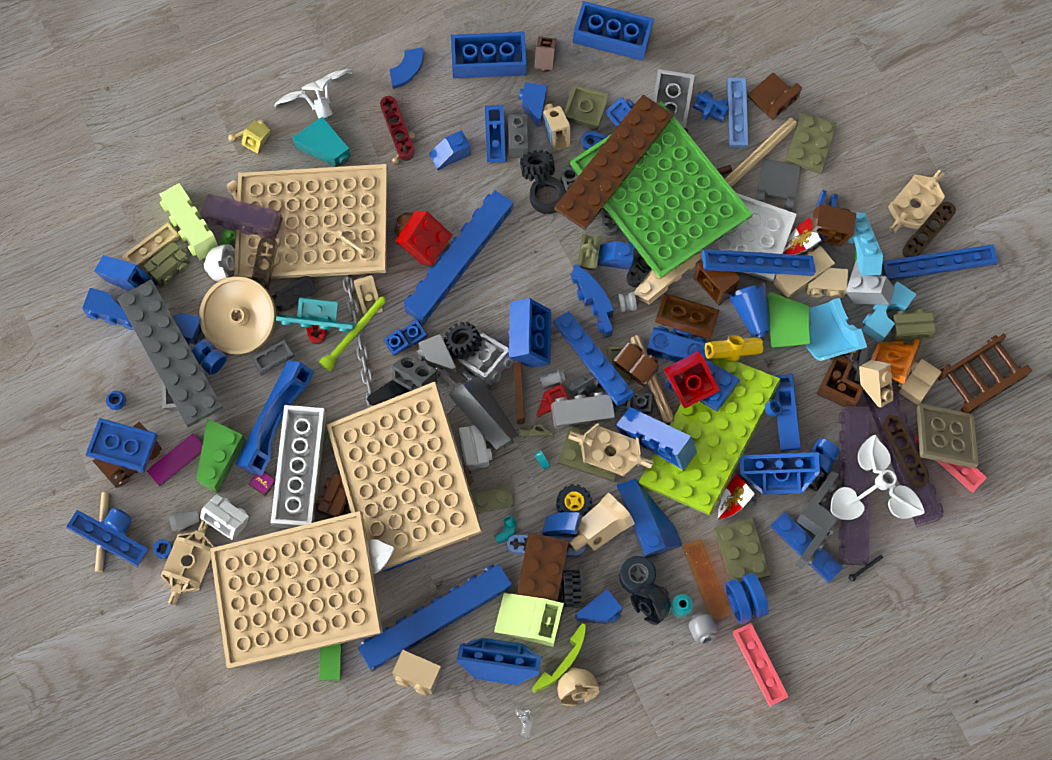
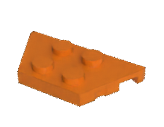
M914 339V343L903 344V340L878 342L871 360L891 364L892 379L905 384L919 350L921 339Z

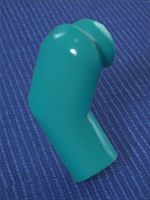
M506 516L504 518L503 531L494 535L498 544L515 534L517 522L513 516Z

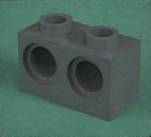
M527 114L508 115L509 158H523L524 154L528 155Z
M407 353L392 365V380L412 391L432 382L437 383V370Z

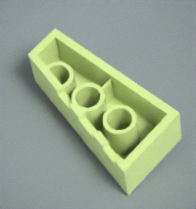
M180 183L159 194L162 199L159 203L165 212H170L171 216H169V219L173 226L178 225L180 228L178 233L182 240H187L190 244L188 249L192 256L196 255L199 260H202L218 244L214 234L209 230L196 207L192 206L190 198Z

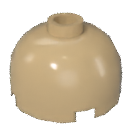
M576 667L566 671L560 678L557 687L559 699L562 705L576 706L578 705L576 701L584 699V703L589 702L600 692L594 675L590 671Z

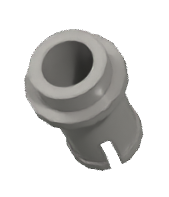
M556 369V372L540 375L543 388L556 383L562 384L565 381L563 370L559 371Z

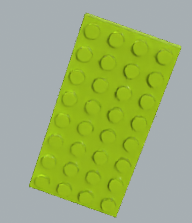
M706 357L705 361L709 360L738 377L740 383L718 412L700 401L686 409L681 404L674 416V420L669 426L690 435L695 443L697 453L684 471L654 454L651 458L653 461L651 469L648 467L645 469L639 484L711 516L765 412V405L771 401L781 381L778 377L737 361H730L726 358L708 359Z

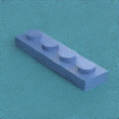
M727 78L729 148H748L746 78Z

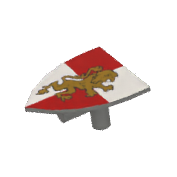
M736 474L721 498L718 520L728 519L736 515L747 505L751 507L756 505V500L753 499L756 494L739 474Z

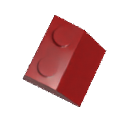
M699 352L663 369L684 409L720 391L704 357Z

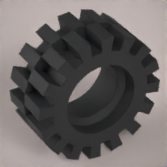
M535 150L534 153L528 152V155L524 154L523 158L520 159L522 176L526 180L532 181L535 179V181H538V179H541L543 181L545 177L548 179L555 172L554 158L548 151L543 153V150L539 152Z
M460 322L459 326L457 323L454 324L455 328L450 327V332L445 333L447 337H444L447 349L455 358L463 359L464 356L468 359L470 354L474 356V351L478 352L480 350L478 346L481 347L482 345L480 342L482 338L476 327L469 322H466V324ZM469 337L465 343L457 344L461 338Z
M563 570L564 607H581L580 570Z

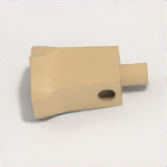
M607 493L600 503L581 519L578 529L579 535L572 539L569 545L575 552L586 544L595 551L635 523L627 509L610 493Z

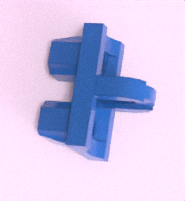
M705 90L703 93L699 92L697 94L693 108L703 113L701 118L707 120L710 116L723 122L729 106L727 100L722 98L717 101L713 99L711 92Z

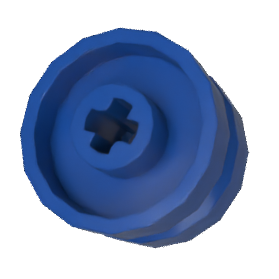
M753 572L743 575L741 582L737 579L725 582V591L730 607L740 624L751 621L752 614L757 618L769 614L765 593Z

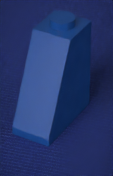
M105 255L102 256L94 270L104 281L126 291H130L152 279L138 265Z

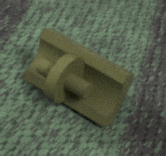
M582 234L578 266L586 270L597 269L601 236Z

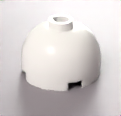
M220 245L208 252L204 262V269L214 281L219 282L223 279L234 277L235 249L232 245Z

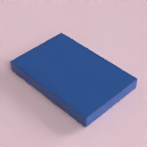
M99 418L86 456L145 473L158 435L157 433Z

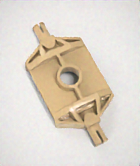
M938 170L933 177L915 174L893 202L889 204L888 208L895 219L892 226L889 227L890 232L892 231L895 234L902 226L919 229L945 198L938 183L944 176L941 170ZM917 201L920 207L914 208L910 202Z
M598 423L584 435L571 431L568 439L579 442V445H581L583 462L625 477L639 465L650 469L652 467L653 461L641 456L639 439L637 437L633 439L600 427ZM612 447L615 449L616 454L614 456H607L605 449Z
M201 520L198 531L195 530L192 533L177 535L162 571L161 577L172 588V594L168 601L171 605L176 606L181 594L201 590L199 587L211 560L210 548H214L212 543L205 537L209 524ZM191 556L193 558L192 564L190 566H183V559Z

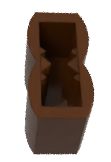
M627 343L615 357L613 364L645 387L658 371V361L651 355H644L642 353L643 350L637 344L633 343L631 345Z

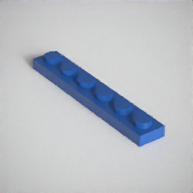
M994 244L887 260L882 262L884 276L889 281L996 265L998 258Z
M704 249L701 253L704 270L814 276L816 273L813 256L711 249Z
M570 311L553 320L554 326L617 406L634 397V392Z

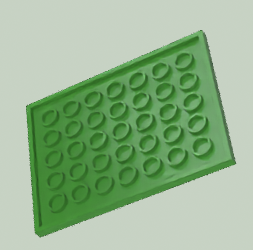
M662 101L658 103L660 106L668 110V108L663 104ZM674 116L604 206L608 214L659 279L753 216L751 211ZM610 135L570 161V165L578 175L581 174Z

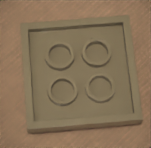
M919 403L916 410L920 457L976 468L979 463L974 415Z

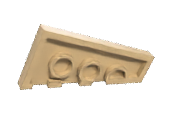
M702 251L661 279L651 269L634 291L635 298L650 305L668 290L670 284L680 280L684 272L696 266V262L702 258Z

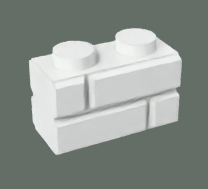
M475 425L459 428L465 466L469 470L488 467L489 460H492L491 449L486 448V442L488 441Z
M216 494L202 508L200 518L231 540H234L247 526L249 516L242 508L233 506L226 497H220Z

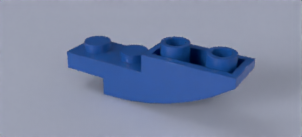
M577 264L573 265V271L570 273L573 284H577L578 290L576 291L579 301L583 300L584 306L590 305L592 315H596L598 322H596L599 333H603L604 339L611 337L613 329L609 318L613 317L614 309L599 283L588 272Z
M793 374L776 375L775 377L780 378L781 381L775 391V400H778L782 406V412L777 415L781 451L800 450Z

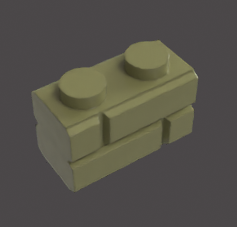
M171 242L143 267L161 287L164 284L168 285L174 279L173 276L178 272H184L188 268L190 261L186 254L174 242Z
M925 309L916 310L914 313L899 311L891 318L895 323L891 329L893 341L930 339L935 335L936 330L932 311L926 312Z

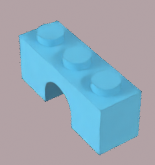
M898 281L893 286L895 289L890 305H875L873 307L875 312L872 315L868 314L862 322L864 324L862 331L877 342H882L895 324L887 317L886 311H905L916 296L914 292Z

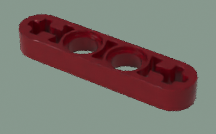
M385 96L381 99L380 106L394 147L401 160L409 161L414 157L412 141L396 99L392 96ZM387 103L392 107L391 112H389L388 106H386ZM396 117L399 119V122L392 124L389 120ZM397 133L405 134L403 139L395 138ZM404 144H405L406 150L408 151L407 154H405V152H403V147H402V145H404Z

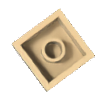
M402 650L392 674L397 684L408 688V685L416 689L415 692L427 696V693L433 694L442 674V669L437 664Z

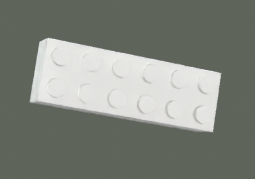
M284 405L271 516L273 527L294 528L315 522L326 422L324 408Z

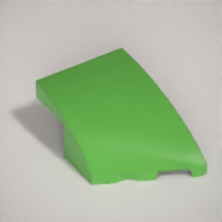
M772 292L769 293L771 348L811 344L809 327L811 325L810 306Z

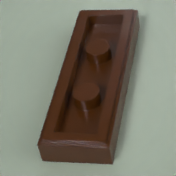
M515 362L514 380L517 424H524L525 407L522 363Z

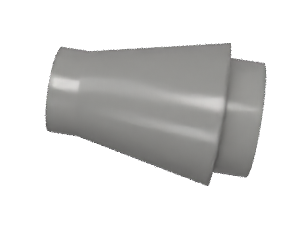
M197 511L173 513V515L168 516L172 532H180L200 522Z

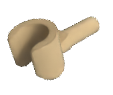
M232 180L227 184V188L237 204L236 191L238 190V184L235 180Z

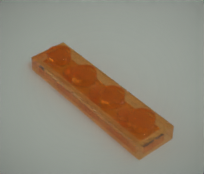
M702 539L683 545L682 549L707 613L713 617L714 621L730 616L731 612Z

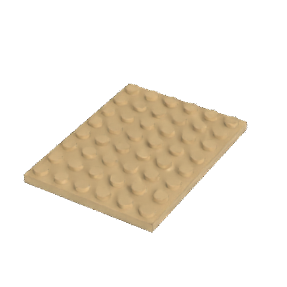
M387 164L238 173L234 277L252 278L258 244L264 237H273L278 244L271 279L387 273ZM340 230L343 233V236L351 240L359 247L365 248L367 250V253L365 255H361L359 251L352 247L350 244H348L341 238L337 239L335 237V232ZM268 240V242L264 243V246L267 248L266 253L261 252V256L271 257V254H267L268 249L272 248ZM261 259L259 262L260 268L263 270L268 269L269 262L266 259Z
M436 382L327 424L351 513L363 512L367 541L375 539L395 548L389 561L381 571L483 533Z
M361 511L210 548L227 669L383 633L364 517Z

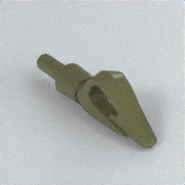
M540 424L533 425L531 429L520 428V430H516L520 437H554V434ZM536 428H541L544 431H536Z

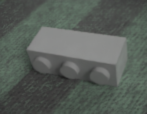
M605 392L595 393L594 397L587 398L586 395H578L573 400H567V397L557 398L551 404L554 428L610 421L615 418L612 399L609 395H605Z

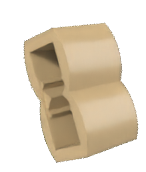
M923 359L919 363L914 362L910 370L911 375L907 378L906 383L898 385L901 387L898 393L916 405H919L942 372Z

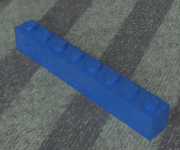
M496 190L491 195L488 194L485 197L483 206L474 211L472 220L463 225L461 234L452 239L449 245L450 248L441 253L438 259L439 262L435 266L430 267L425 280H421L417 284L414 294H410L406 298L404 307L407 314L419 320L422 324L426 323L513 211V202Z
M500 564L488 566L483 570V574L478 577L477 575L471 576L463 586H454L448 591L449 594L442 597L440 595L434 598L429 606H421L414 610L412 616L400 618L395 622L397 625L390 629L389 627L383 628L382 634L373 639L369 637L363 640L358 650L370 671L372 672L401 654L402 650L407 651L512 589V584Z

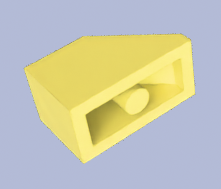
M254 120L244 131L242 145L258 154L269 137L270 129H268L266 124Z

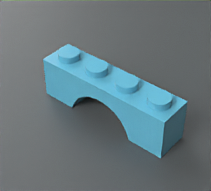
M856 212L854 235L848 239V243H855L859 271L861 276L881 275L883 254L866 213Z

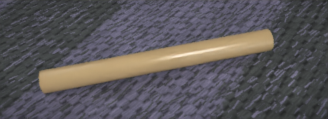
M108 492L101 493L100 522L104 521L108 515L110 494ZM98 545L95 572H103L105 549Z

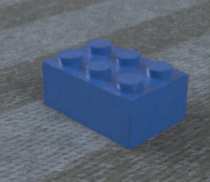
M531 298L510 302L509 358L521 362L529 368L550 365L551 309Z

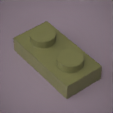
M510 486L471 494L477 514L514 506Z

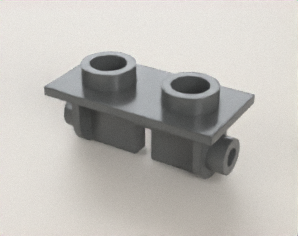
M589 372L585 375L586 381L580 377L570 382L568 389L573 393L574 397L578 395H586L587 397L592 392L603 387L593 374Z

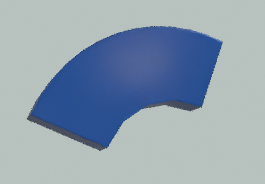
M423 48L405 50L402 62L397 67L389 69L393 89L407 84L420 71L423 63Z

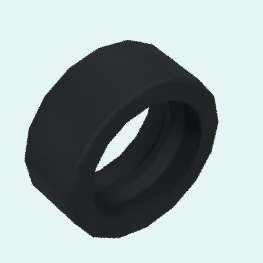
M552 176L548 179L545 177L543 181L541 179L534 181L530 188V203L532 207L543 214L557 212L554 210V207L565 194L562 182ZM544 186L555 188L558 191L557 201L551 204L541 203L536 197L538 189Z

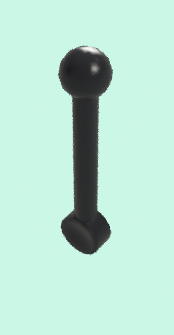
M879 555L855 574H850L848 579L852 582L855 581L857 576L884 557Z

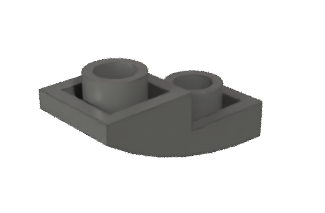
M634 393V397L619 406L612 400L614 411L626 412L631 407L635 410L640 409L645 414H652L654 395L653 393Z

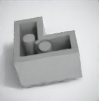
M856 259L846 290L848 296L854 304L890 305L895 289L886 276H861Z

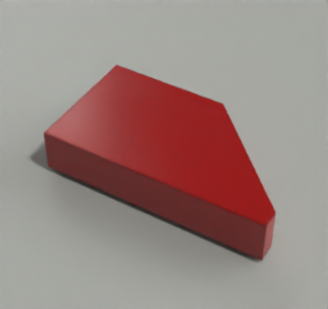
M562 384L544 392L537 411V417L551 412V404L555 402V399L567 397V400H570Z

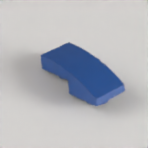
M416 319L402 330L397 329L383 339L392 355L395 356L416 345L429 335L419 320Z
M564 512L547 516L542 535L561 537L562 533L577 534L582 519L579 512Z

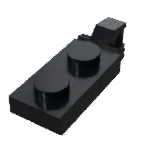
M304 276L275 292L272 298L275 307L282 311L298 303L300 297L307 298L318 292L311 277Z

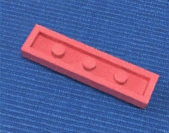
M917 434L912 440L919 445ZM937 461L972 493L987 478L977 468Z
M752 623L734 630L732 634L769 707L789 698Z

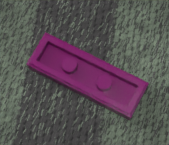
M193 433L146 471L160 487L199 456L203 444Z

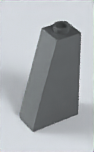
M480 376L464 383L449 394L451 399L495 449L501 446L505 449L514 443L513 438L518 436V433Z

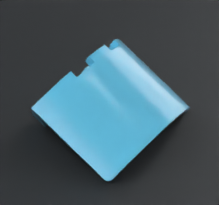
M840 298L810 308L811 325L809 327L811 344L805 346L815 359L822 361L867 347L862 329H858L854 325H848L849 318L844 311Z

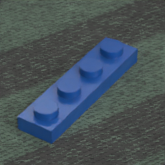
M785 512L770 526L799 556H802L813 540ZM823 548L821 551L816 549L814 552L816 558L810 566L829 583L843 567Z

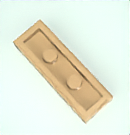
M167 222L125 253L123 258L126 262L136 264L141 268L171 242L175 243L181 237L170 223Z

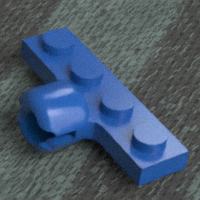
M117 508L111 509L102 522L76 510L66 526V529L136 567L139 566L148 551V548L125 535V532L132 523V519L126 512Z

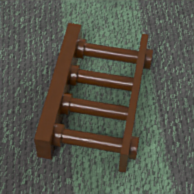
M1005 334L999 337L994 335L987 340L988 344L953 366L948 364L940 370L942 372L937 379L941 381L948 377L965 400V405L961 408L962 412L971 413L1026 378L1032 372L1029 365L1023 368L1017 366L1000 344L1006 338ZM992 348L997 351L1011 370L1009 377L1006 378L1000 374L985 354ZM979 358L996 380V385L991 388L989 385L986 386L971 366V361ZM963 367L979 388L980 395L976 398L973 395L971 396L954 372Z

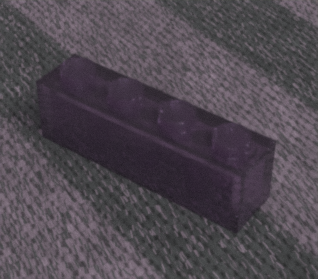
M211 194L207 195L200 213L208 225H220L228 230L237 229L247 235H251V233L257 234L261 238L273 237L276 239L283 217L277 210Z

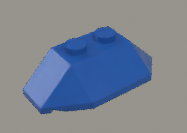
M820 452L742 455L740 458V475L762 494L803 493L820 474Z
M480 638L466 644H460L457 663L475 679L518 685L539 674L541 656L521 643Z

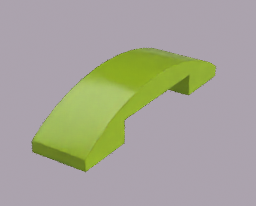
M582 623L570 638V643L575 647L552 676L546 672L542 674L532 687L534 693L540 692L556 683L571 668L583 644L586 630L585 624Z

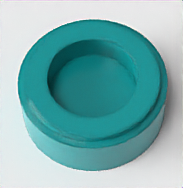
M541 449L536 451L534 455L542 469L545 470L550 467Z

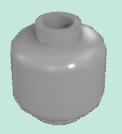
M702 612L692 616L688 627L694 640L701 644H708L714 641L718 628L713 617Z

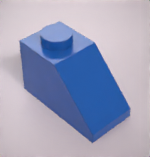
M525 82L524 89H520L519 100H522V108L537 127H541L547 86Z
M460 130L445 137L429 153V156L437 170H440L471 155V147L463 131Z
M619 241L602 244L599 248L597 265L630 270L635 246L632 243Z
M607 589L576 613L575 619L577 621L607 624L609 621L614 623L621 617L620 613L623 608Z

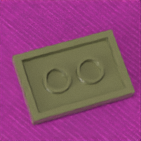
M801 112L785 163L801 166L803 169L821 174L837 123Z
M570 426L558 459V464L614 482L616 473L583 462L581 445H579V442L568 439L571 431L580 435H584L587 431ZM608 447L605 449V454L607 456H614L616 451L614 448Z
M753 518L714 528L729 580L737 579L741 582L743 575L752 572L757 576L758 580L770 577V571Z

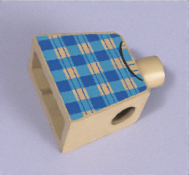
M553 104L545 105L543 108V124L552 151L571 147L570 125L562 107H554Z

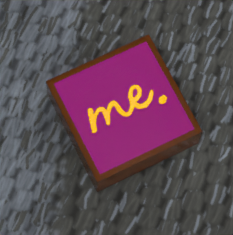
M264 471L262 476L255 475L248 485L265 497L275 485L276 479Z

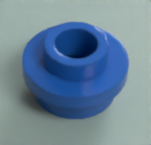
M112 391L106 397V404L112 410H119L126 403V397L120 391ZM119 398V402L114 404V399Z

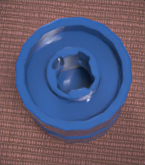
M207 339L201 340L192 349L198 364H202V369L209 375L217 373L227 360V356L219 349H215V346Z
M819 438L812 450L813 453L820 452V470L825 475H828L833 466L832 461L836 460L840 449L834 443Z

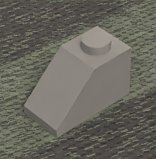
M440 334L419 342L417 353L421 361L425 360L426 364L434 369L452 375L456 374V367Z

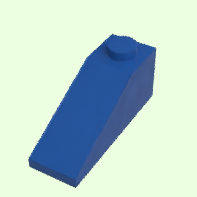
M485 105L487 163L506 162L504 106Z

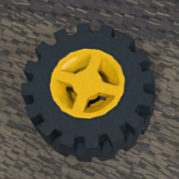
M570 484L568 487L565 486L557 496V511L559 513L579 512L583 518L592 508L590 492H587L585 487L582 488L578 484L577 486H574V484Z

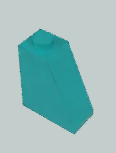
M323 117L292 137L296 149L332 166L337 167L340 164H344L351 157L348 146Z

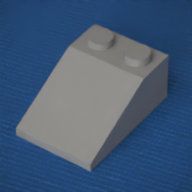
M658 69L653 101L657 104L662 101L668 110L674 114L680 125L686 128L695 75Z

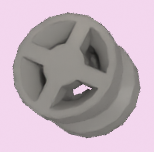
M629 292L628 295L618 294L621 313L626 312V310H637L634 292Z

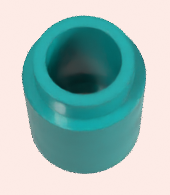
M685 594L677 595L671 604L673 615L678 618L688 616L693 607L692 599ZM679 603H683L686 607H680Z

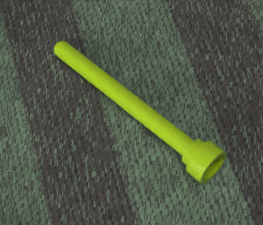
M381 296L334 351L326 357L323 356L318 363L331 372L335 367V360L385 304L386 298Z

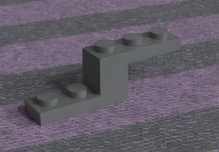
M834 471L830 473L796 521L816 535L795 564L801 570L806 564L809 566L816 558V555H814L816 549L821 551L827 542L824 540L826 535L831 536L837 528L834 524L838 517L822 507L827 500V497L824 495L827 491L832 493L838 484L835 480L839 475Z

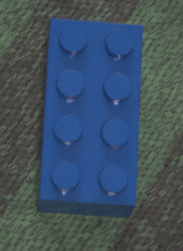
M583 1L573 33V43L643 61L654 19Z
M525 32L451 35L453 78L526 75Z

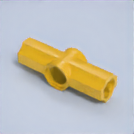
M731 335L728 337V340L706 343L704 349L708 359L726 358L730 361H738L741 356L761 354L764 347L760 337L743 339L740 336Z

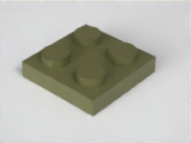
M574 84L564 111L567 120L598 130L609 94Z

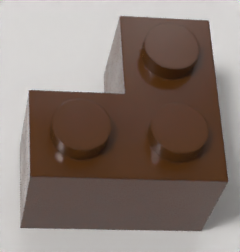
M820 204L813 213L811 232L822 234L823 243L841 247L854 235L857 213L851 212L846 208H834L830 204Z
M842 356L834 357L817 391V395L851 411L857 404L864 389L861 385L846 379L853 361Z

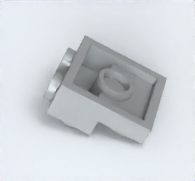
M481 333L482 341L480 342L482 345L481 347L478 346L480 350L478 352L474 351L475 355L472 356L470 354L468 359L463 356V359H459L458 362L461 366L474 373L476 377L480 376L484 382L491 386L493 382L496 383L500 380L502 371L505 368H510L514 360L509 358L508 347Z

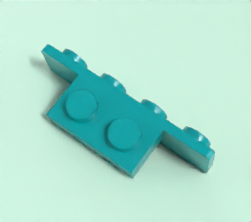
M299 298L297 316L282 314L276 316V320L281 321L283 325H293L294 322L300 323L302 327H312V325H320V329L338 327L339 331L350 332L356 325L353 322L337 321L338 301Z

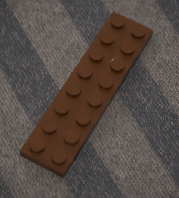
M642 95L555 205L554 210L586 231L670 123L674 114L645 95Z

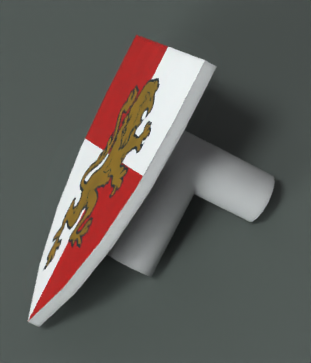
M810 217L789 235L783 254L798 255L810 248L817 249L820 247L818 243L822 240L818 233L811 232L812 220Z

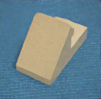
M372 275L354 280L363 315L379 299ZM382 307L379 309L377 313L383 312Z

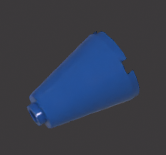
M762 283L761 288H756V285L738 290L735 292L736 296L729 294L731 303L751 336H756V338L767 336V332L770 331L766 284Z

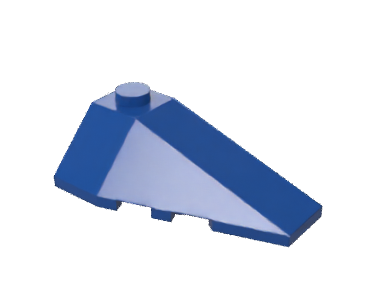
M636 479L617 485L624 506L635 523L632 527L645 558H650L682 546L676 527Z

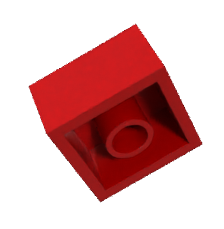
M415 211L395 242L421 265H433L453 234L428 211Z

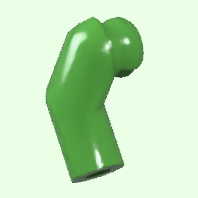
M226 229L222 233L221 245H232L236 238L234 230Z

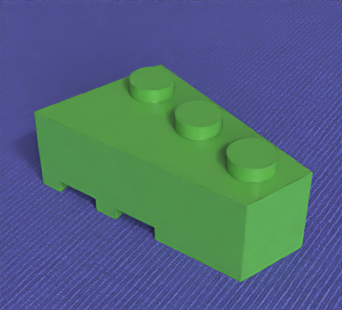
M208 418L197 480L200 485L218 493L246 440L242 434Z

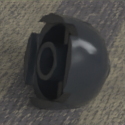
M652 583L643 584L630 596L635 611L639 614L641 610L647 616L644 620L652 625H658L669 614L671 602L669 593L664 587Z

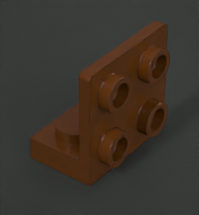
M772 73L748 93V98L774 120L799 98L802 87L798 83L793 87L788 86L775 73Z

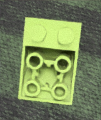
M504 593L494 633L554 647L564 603L544 598Z

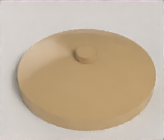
M229 277L213 285L204 296L199 312V317L201 318L200 326L206 339L220 351L236 355L251 353L263 346L273 333L276 324L275 303L268 290L260 283L245 277Z

